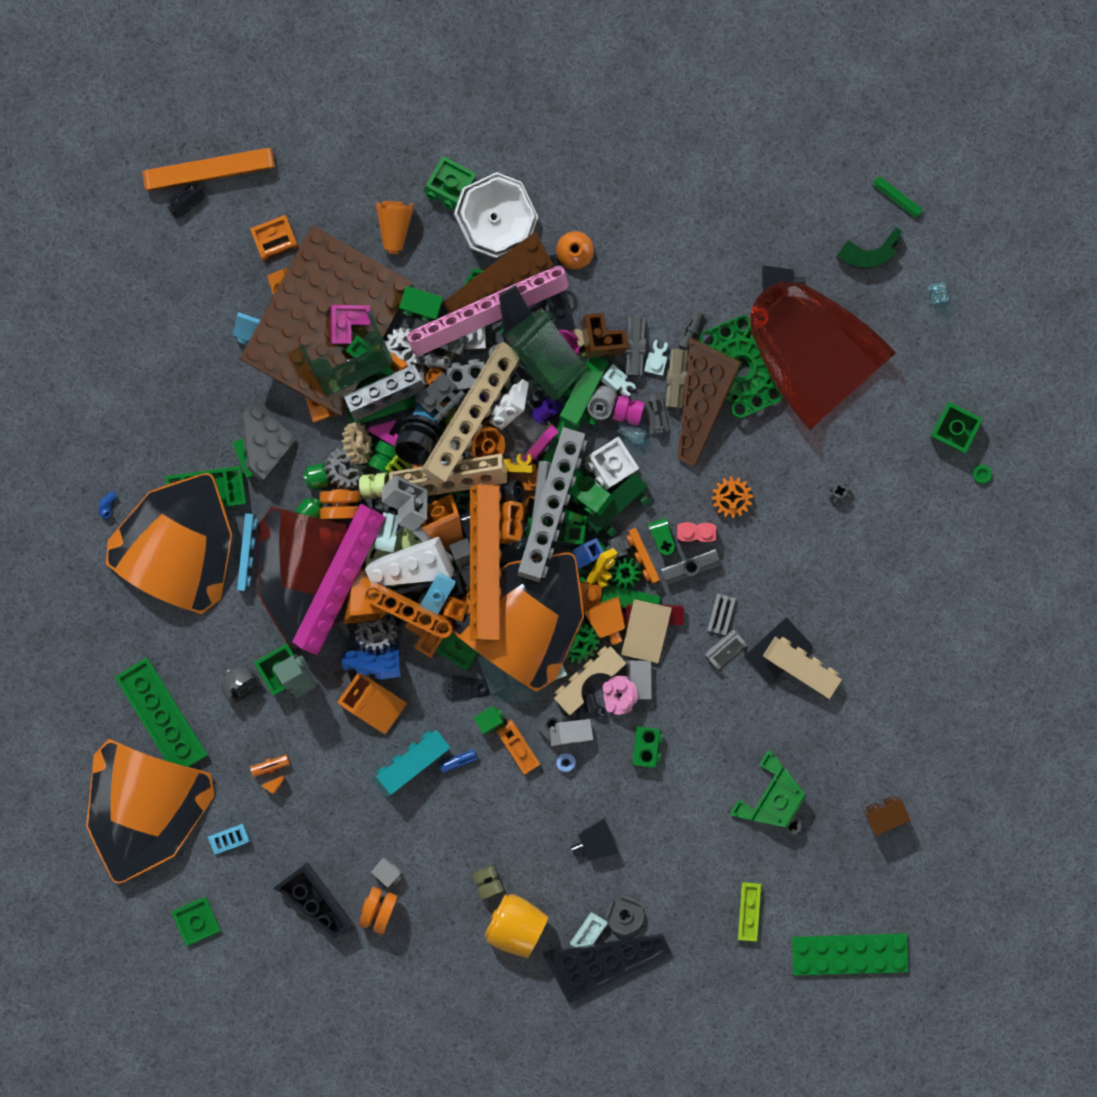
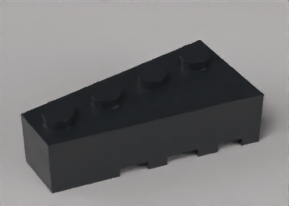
M458 569L454 570L451 579L455 580V585L445 602L448 601L449 597L454 598L463 593L464 587ZM433 581L407 583L389 589L421 604ZM389 598L386 600V603L392 606L396 604V600ZM411 607L403 609L406 614H411L414 611ZM389 613L394 631L409 623Z
M308 862L274 887L287 900L299 907L305 915L316 921L315 923L333 938L339 936L353 924V921Z

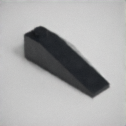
M514 285L499 294L504 343L522 354L519 360L536 361L543 357V349L547 341L517 286Z

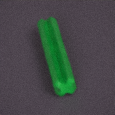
M881 176L875 179L873 186L915 218L921 214L923 209Z

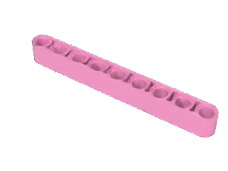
M555 266L514 285L517 286L526 305L529 307L566 290L569 282L564 268ZM510 287L412 330L407 336L412 352L415 355L425 354L502 319L499 294Z

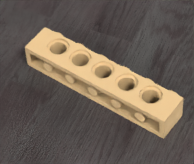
M502 454L462 460L458 466L455 465L452 472L454 473L451 479L441 484H438L422 473V467L389 472V481L395 475L427 489V496L468 490L477 484L498 485L507 483V467Z

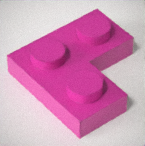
M370 305L330 306L331 344L350 345L351 325H370Z

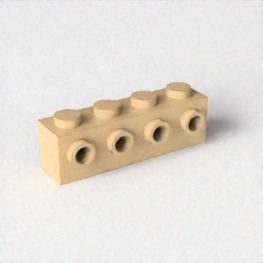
M774 637L763 656L830 699L842 680L837 677L839 673L830 667L826 670L822 667L823 662L815 657L812 660L806 657L807 652L797 647L795 650L790 646L792 642L784 637L781 639Z

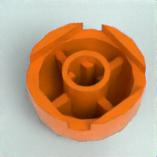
M482 426L477 434L474 433L471 438L473 442L466 450L471 459L496 454L503 455L505 439L496 428Z

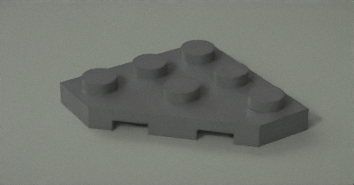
M253 400L241 414V423H243L244 428L243 441L247 454L246 467L262 481L296 438L260 404Z

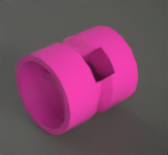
M618 396L612 419L621 422L627 420L628 424L639 426L645 402L638 400L630 402L629 398Z

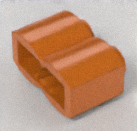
M508 501L499 504V511L501 512V520L499 522L501 539L499 543L507 545L520 541L522 536L521 520L523 518L522 503Z

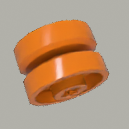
M335 489L319 492V502L332 503V507H322L320 509V519L354 518L359 506H350V503L362 501L360 491Z
M373 886L369 897H366L362 907V915L358 926L367 929L370 927L372 920L376 919L373 930L383 935L398 895L389 892L386 894L384 901L380 902L383 893L382 889Z

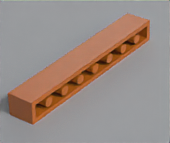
M477 484L470 487V641L495 642L501 636V627L499 626V618L501 616V608L499 607V599L501 597V588L499 587V579L501 578V569L499 568V560L501 558V550L499 549V541L501 539V531L499 530V522L501 520L499 502L501 501L499 486Z

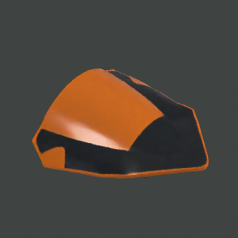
M204 473L149 491L108 539L106 565L142 591L167 603L199 614H203L221 600L232 531L214 477L209 473Z
M571 553L554 554L551 560L547 559L545 566H548L545 578L541 577L540 582L517 576L522 560L509 562L501 568V578L499 579V587L501 588V597L499 599V607L501 608V616L499 618L501 636L498 641H470V593L460 599L468 603L463 621L451 618L452 632L497 667L535 692L556 680L584 618L577 562L575 556ZM541 557L531 558L534 563L542 561Z
M108 739L94 754L86 827L111 879L115 883L125 882L175 856L215 796L211 773L144 754L111 739Z

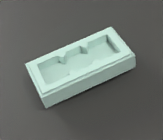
M591 912L571 940L570 945L579 947L594 944L606 927L607 921Z

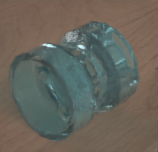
M947 282L928 285L929 292L932 294V305L950 301V296L947 294Z

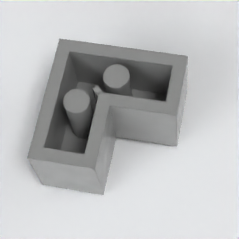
M396 475L382 487V502L398 509V525L415 531L427 520V489Z

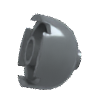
M247 667L230 668L224 673L221 690L230 704H233L232 701L237 704L253 693L248 691L254 685L258 687L260 679Z

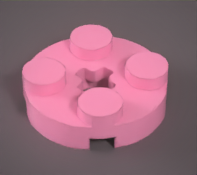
M615 676L603 684L605 707L608 712L620 715L628 714L633 710L631 708L637 702L638 693L635 684L627 679L628 677Z

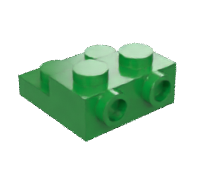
M442 156L423 192L426 193L428 199L441 201L446 209H456L462 188L472 184L476 173Z

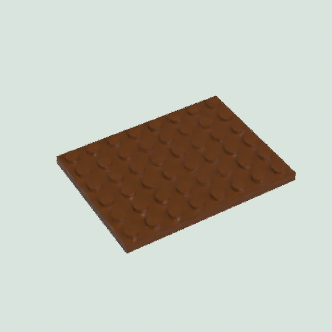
M311 225L239 360L341 416L347 406L344 396L355 391L367 367L346 351L349 346L348 344H331L330 306L370 305V325H351V342L358 335L374 347L380 344L400 306L405 287H410L412 282Z

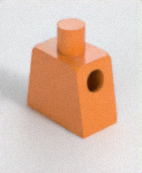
M619 596L585 609V615L600 638L608 635L612 645L623 641L619 631L625 629L626 624Z

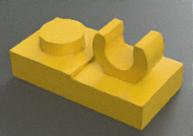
M522 454L517 455V462H512V459H504L507 472H535L536 464H530L533 460L532 454H528L526 462L522 460Z
M614 548L600 554L587 578L590 584L598 582L601 587L609 584L606 580L611 579L612 575L607 571L615 564V558L618 554Z

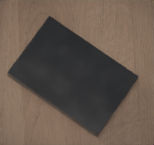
M787 617L744 655L769 684L785 671L763 656L774 637L778 639L784 637L792 642L790 646L795 650L799 647L807 651L813 646Z

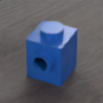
M597 538L571 551V554L576 558L579 569L598 560L600 554L603 553Z

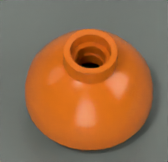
M571 231L564 234L557 242L556 255L564 267L573 270L582 269L591 262L594 255V245L586 234L579 231ZM573 246H577L579 248V251L577 253H573L571 251V248Z

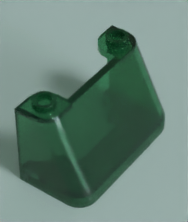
M541 307L506 333L505 337L518 357L552 401L555 402L587 369L585 364L588 362L582 354L577 355L556 328L553 323L555 318L550 311L545 312Z

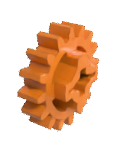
M730 476L729 481L723 478V484L721 485L717 482L718 489L712 490V492L716 493V496L711 497L712 500H716L713 507H719L718 513L724 511V517H727L728 513H731L732 518L735 517V513L742 516V510L748 511L746 505H752L748 501L749 498L753 497V495L748 494L751 487H745L746 481L741 484L739 477L736 481H733L732 476ZM728 485L726 493L720 494L722 488ZM735 485L741 487L744 493H739L735 489ZM730 492L741 496V498L734 499V503H731L730 499L723 497L730 495ZM740 500H744L743 505L736 509V504ZM720 501H725L729 505V510L724 508Z

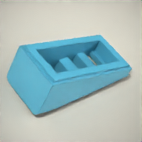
M244 823L208 836L214 855L251 841ZM236 830H239L240 835L242 837L241 841H239ZM231 832L235 840V843L233 844L229 836V833ZM223 835H225L227 839V846H225L222 838ZM218 837L222 848L218 849L214 838Z

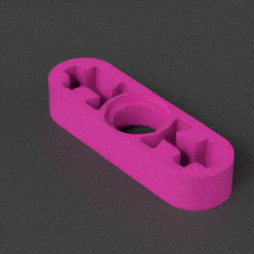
M553 425L550 426L526 453L523 460L526 462L528 454H532L533 460L530 463L532 464L558 435L559 431Z

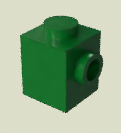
M494 706L473 717L485 736L505 724L503 712L500 708L496 709Z

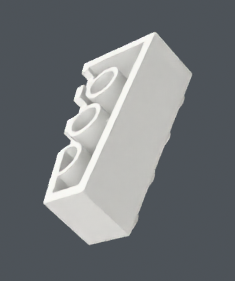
M436 537L374 559L368 563L365 571L371 583L386 586L434 581L438 572L451 578L454 568L440 538Z

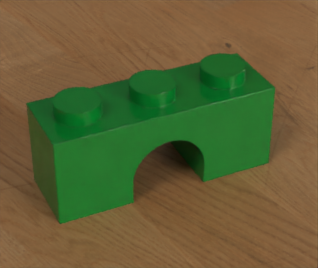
M563 465L560 469V471L563 473H567L570 471L569 468L565 465ZM575 469L573 476H576L573 488L569 487L567 492L571 494L570 500L577 505L579 503L585 506L584 510L590 515L597 514L601 517L614 498L596 483L587 492L579 491V484L584 476ZM555 484L556 486L554 488L557 491H561L564 489V486L562 484Z
M528 518L526 537H529L531 532L532 518ZM544 520L543 525L550 527L553 525V522ZM558 523L556 530L560 531L557 541L583 545L586 526Z

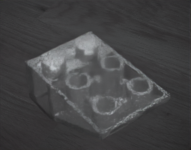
M527 401L521 414L502 430L497 428L505 439V449L502 456L504 459H512V462H517L518 454H522L523 458L541 435L552 426L549 421L545 424L536 422L532 416V411L535 408Z

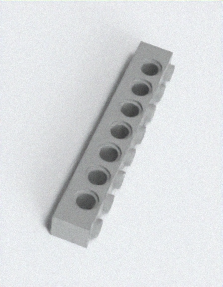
M565 427L562 429L517 576L540 582L541 577L545 578L548 570V566H545L546 560H551L554 548L550 547L552 541H557L560 530H556L558 523L562 524L565 512H562L563 505H568L571 494L567 492L569 487L573 488L576 476H573L575 469H579L582 460L578 458L580 451L584 452L587 441L584 440V433ZM573 448L575 453L573 455L566 454L565 449ZM565 465L570 471L563 473L559 470V467ZM560 483L564 486V489L557 491L554 485ZM555 501L558 504V508L552 509L548 506V503ZM545 519H549L553 522V525L546 527L542 522ZM543 537L547 540V544L540 545L537 539ZM538 555L541 557L542 561L540 563H534L531 560V557Z

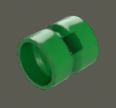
M380 440L375 449L377 454L372 455L368 465L389 473L385 468L396 454L394 453L393 446Z

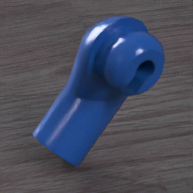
M113 491L99 501V515L103 519L111 517V503L118 498Z

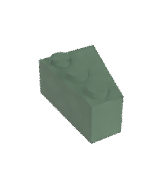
M295 654L272 667L282 685L288 690L291 689L290 692L296 698L317 687L305 667L308 664L302 655Z

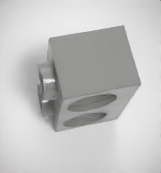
M479 359L470 360L468 365L462 366L461 363L450 364V368L446 369L447 377L457 386L452 392L470 389L476 380L471 377V370L474 368L482 370L484 361L480 362ZM456 371L461 372L463 375L460 382L452 380V374Z

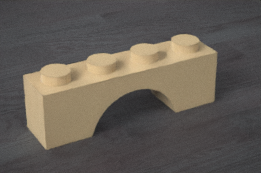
M604 646L597 653L599 656L594 661L590 659L583 666L584 671L580 674L576 672L568 679L570 683L566 687L562 685L554 692L556 694L554 699L569 715L584 703L581 690L583 683L588 677L596 673H605L613 676L626 664L611 646L609 648Z

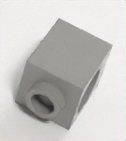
M385 856L371 871L387 887L391 884L395 886L401 879L399 875L402 871Z

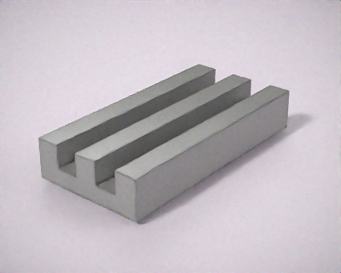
M717 593L707 631L726 635L736 598ZM721 598L723 599V603L715 629L712 628V626L714 623L719 600ZM727 600L731 602L723 630H720Z

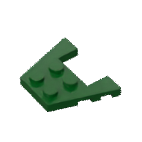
M768 750L759 765L775 774L774 778L755 809L738 800L730 815L788 828L807 794L774 753Z

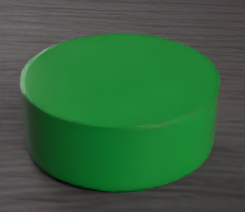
M978 465L974 468L972 476L975 482L985 484L991 480L992 471L986 465Z

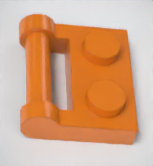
M286 215L250 228L263 261L272 255L290 248H298ZM288 235L290 241L267 250L264 249V244Z

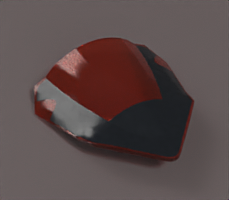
M272 506L258 524V596L288 645L292 648H299L292 641L350 525ZM375 547L373 548V550H372V552H371V555H370V558H371V559L374 558V554H375V552L377 551V549H375ZM366 558L361 568H364V571L366 569ZM346 598L332 627L343 620Z

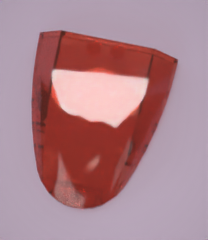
M780 282L768 287L757 297L751 310V332L762 360L778 390L809 431L896 354L874 330L858 319L853 313L818 291L800 283Z

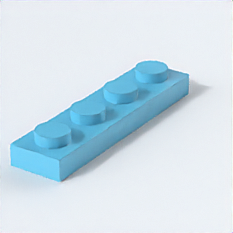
M245 514L237 590L247 591V587L251 585V576H248L249 568L253 567V557H250L251 549L255 548V538L252 537L253 530L257 529V519L254 518L255 514Z

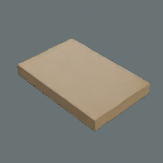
M634 599L621 655L659 663L671 608Z

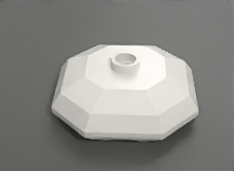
M498 172L462 188L454 212L470 249L494 258L506 254L530 236L538 219V215L523 183ZM495 214L496 220H492L490 215Z

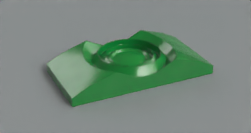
M241 466L165 476L166 485L193 476L209 473L216 481L224 507L246 504Z

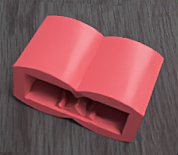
M688 522L680 523L677 525V539L681 541L697 539L701 542H711L716 540V526L710 523L698 525Z

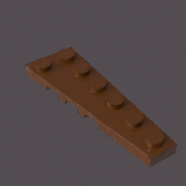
M534 232L442 303L448 314L537 275L554 265L539 236Z

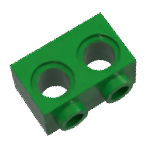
M636 726L632 765L656 767V763H660L661 752H657L658 744H662L663 733H660L659 728ZM652 732L655 736L652 742L644 741L645 733ZM643 752H651L652 759L650 761H643L641 758Z

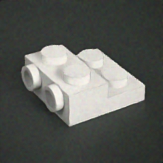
M522 379L518 384H514L510 391L501 395L498 404H494L491 407L489 423L502 430L524 411L529 385L527 381Z
M619 436L584 458L586 461L584 463L585 468L589 472H593L596 477L595 483L604 490H607L639 469Z

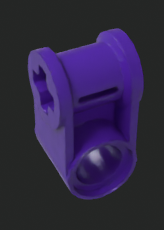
M552 393L540 403V406L532 411V416L539 424H545L561 412L564 406Z

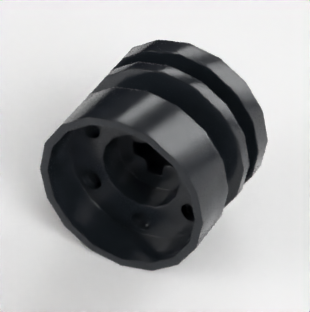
M409 415L405 417L393 447L394 453L404 462L418 466L424 465L439 441L441 428L435 421L422 415Z

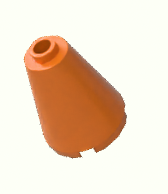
M382 201V205L376 202L383 249L387 250L389 254H399V251L403 250L414 210L413 203L405 206L404 202Z

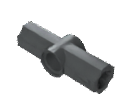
M629 317L627 337L629 348L626 350V375H643V356H645L646 338H644L645 318Z
M714 549L661 570L666 584L669 585L717 567L721 563ZM691 561L697 566L696 570L692 573L686 570V564Z

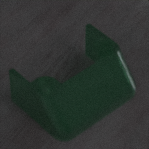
M370 311L366 312V315L374 331L368 333L364 338L367 352L332 368L330 362L325 358H317L311 361L304 345H299L321 390L325 394L333 395L390 366L392 356Z

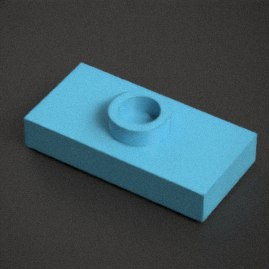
M438 572L420 606L438 614L455 585V580Z

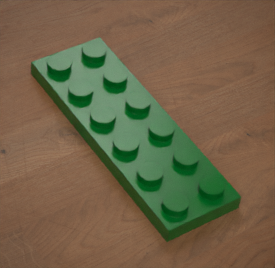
M148 657L114 677L166 761L189 767L208 755Z
M907 933L792 936L793 975L908 972Z

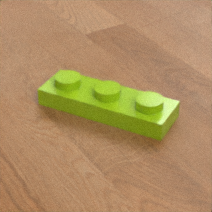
M742 882L738 940L757 941L761 883Z

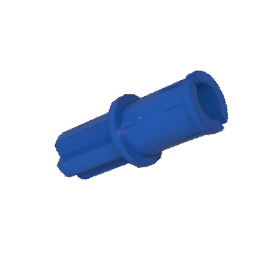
M474 749L460 755L455 754L454 757L439 762V766L444 774L455 768H462L461 766L477 760V755Z

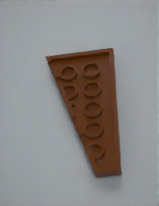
M689 338L690 347L689 355L687 356L688 368L687 375L685 376L684 409L681 417L682 429L679 437L678 459L695 467L698 464L742 362L694 338Z

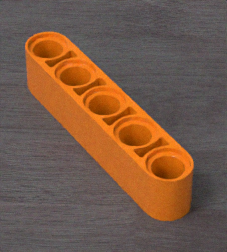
M378 583L367 585L365 599L368 603L440 638H446L451 634L452 622L446 616L439 613L436 614L420 606L421 604ZM374 589L378 591L379 595L371 597L368 592ZM393 598L396 600V604L390 606L386 603V600ZM411 607L414 611L411 614H406L403 609ZM428 615L431 620L425 623L420 618ZM446 624L449 628L446 631H441L438 626Z

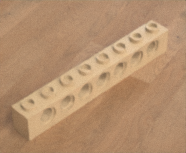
M504 342L495 347L422 467V473L438 484L445 481L448 482L454 473L452 472L453 468L462 461V453L471 446L473 442L471 438L474 433L477 434L482 428V420L491 413V405L500 398L502 394L500 390L509 383L511 379L510 374L520 365L519 359L522 354ZM499 362L504 365V371L499 368ZM490 378H492L495 382L494 387L491 386L489 383ZM480 394L485 396V403L480 400ZM471 409L474 410L476 413L475 418L471 417L470 415ZM461 425L466 428V434L461 432ZM451 441L456 443V450L452 449ZM442 457L447 460L446 466L441 463Z

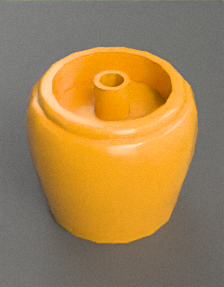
M515 894L504 895L497 910L495 909L490 919L491 922L484 937L488 944L494 948L528 959L549 917L520 896Z

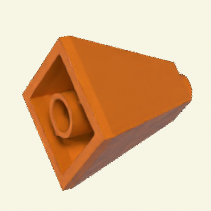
M451 493L428 504L427 520L421 524L423 531L431 538L439 537L443 547L451 553L449 545L463 540L460 516L454 496Z
M360 568L347 594L343 624L377 621V619L381 620L387 613L366 601L365 589L371 582L364 568ZM374 589L368 592L371 597L379 595L378 591Z

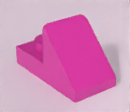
M397 421L370 427L368 431L394 446L398 434L394 433L392 436L390 433Z

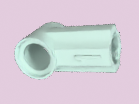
M383 512L386 518L377 534L375 549L394 553L397 541L398 515Z

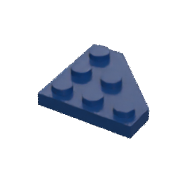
M390 644V650L384 648V653L377 650L376 654H373V650H370L368 653L366 650L358 652L348 651L342 654L343 669L348 671L351 668L356 669L357 673L367 676L370 673L375 674L378 679L400 677L399 646Z

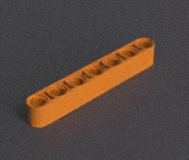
M264 148L142 171L145 191H152L154 189H163L275 168L272 148Z

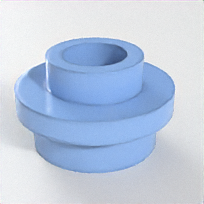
M564 753L558 757L557 767L560 771L567 773L575 768L576 760L571 754ZM568 759L570 761V765L564 766L562 763L563 760Z

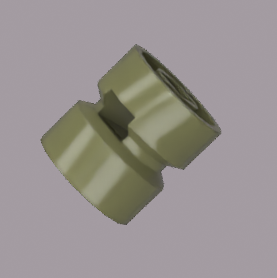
M494 865L482 868L471 874L474 883L479 886L477 891L481 899L488 898L504 890L500 880L496 879L498 874ZM484 879H490L489 882L484 883Z

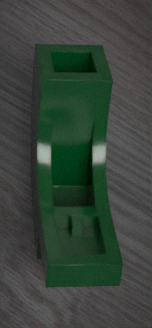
M896 227L883 245L875 250L861 249L848 240L836 257L845 264L855 268L868 269L880 266L896 254L897 251L891 248V246L896 247L902 237L899 235L902 231Z

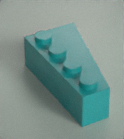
M437 730L433 732L427 731L421 736L423 739L418 744L413 742L406 748L408 752L403 756L399 753L391 760L392 764L386 767L384 765L376 771L378 775L372 781L385 798L397 791L450 749V746Z

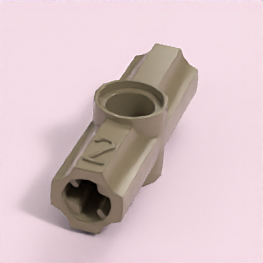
M671 349L670 368L667 372L666 386H668L666 407L682 408L685 376L687 375V350Z

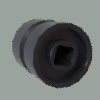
M507 480V483L494 485L499 486L501 493L499 504L508 501L523 503L525 488L521 480Z

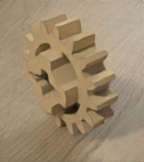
M360 422L348 424V427H344L345 432L342 433L344 440H342L343 450L347 451L346 457H350V462L355 464L367 463L371 459L370 454H373L371 447H373L371 443L372 436L368 435L369 431L365 430V425H361Z

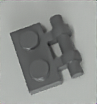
M442 373L416 401L429 413L436 409L439 413L434 418L440 423L450 415L449 413L456 405L459 406L462 403L461 400L466 394L460 390L455 395L452 391L457 386ZM448 396L451 401L443 408L440 403Z

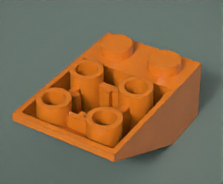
M357 673L337 702L384 734L388 732L407 705V702L373 678Z

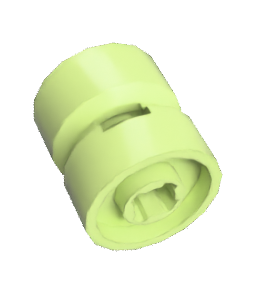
M378 473L376 476L374 474L362 475L359 480L362 498L364 500L376 499L377 496L382 498V487L389 481V473Z

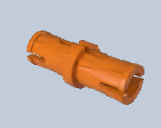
M287 754L274 759L268 758L265 762L250 766V769L255 778L268 772L274 773V770L285 766H290V761ZM278 763V764H276V765H273V766H270V767H268V768L262 769L263 767H266V766H269V765Z

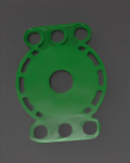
M744 315L706 330L699 337V341L704 343L703 336L711 335L713 343L708 346L734 359H744L749 364L748 374L742 377L736 375L726 398V401L734 402L730 412L737 419L744 418L776 404L783 397V390L779 386L772 385L777 372L774 353L762 338L749 333L752 323L750 318ZM739 320L747 322L745 330L738 328L737 323ZM722 327H727L730 330L729 337H723L720 334ZM754 339L760 341L764 346H762L760 343H758V342L755 341ZM766 349L768 350V352H769V354H770V356H771V360H770V358H769L768 353L766 352ZM771 365H773L772 377L770 376ZM772 389L777 390L779 393V397L776 400L769 397V391ZM753 397L761 399L762 404L760 407L752 405ZM738 404L742 405L745 409L742 415L736 414L734 410Z

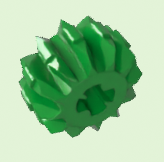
M623 557V564H621L619 559H616V563L619 566L613 565L611 567L616 569V572H609L611 575H616L615 578L611 579V582L619 580L616 587L619 588L623 582L624 589H627V582L632 587H635L632 580L640 581L639 578L635 577V574H642V571L634 570L640 566L638 563L633 567L631 566L634 562L633 558L630 559L629 564L626 563V557ZM625 567L629 568L628 572L630 573V576L628 578L626 576V579L622 578V573H620V570L622 568L625 570Z

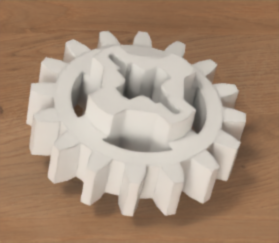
M400 328L399 330H393V334L387 335L389 341H384V344L387 345L385 349L408 364L407 367L414 365V363H420L418 357L424 356V354L415 355L407 339L412 329ZM402 347L409 348L405 349V351L399 350V348Z

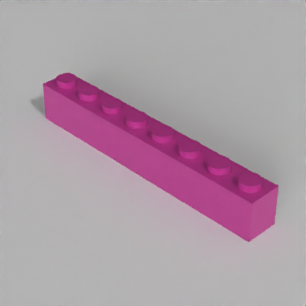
M360 504L292 641L301 649L318 655L386 516L378 511Z

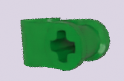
M666 517L649 523V529L659 552L663 555L672 554L675 550V544ZM664 541H667L668 544H672V546L669 548V552H666L665 549H661Z

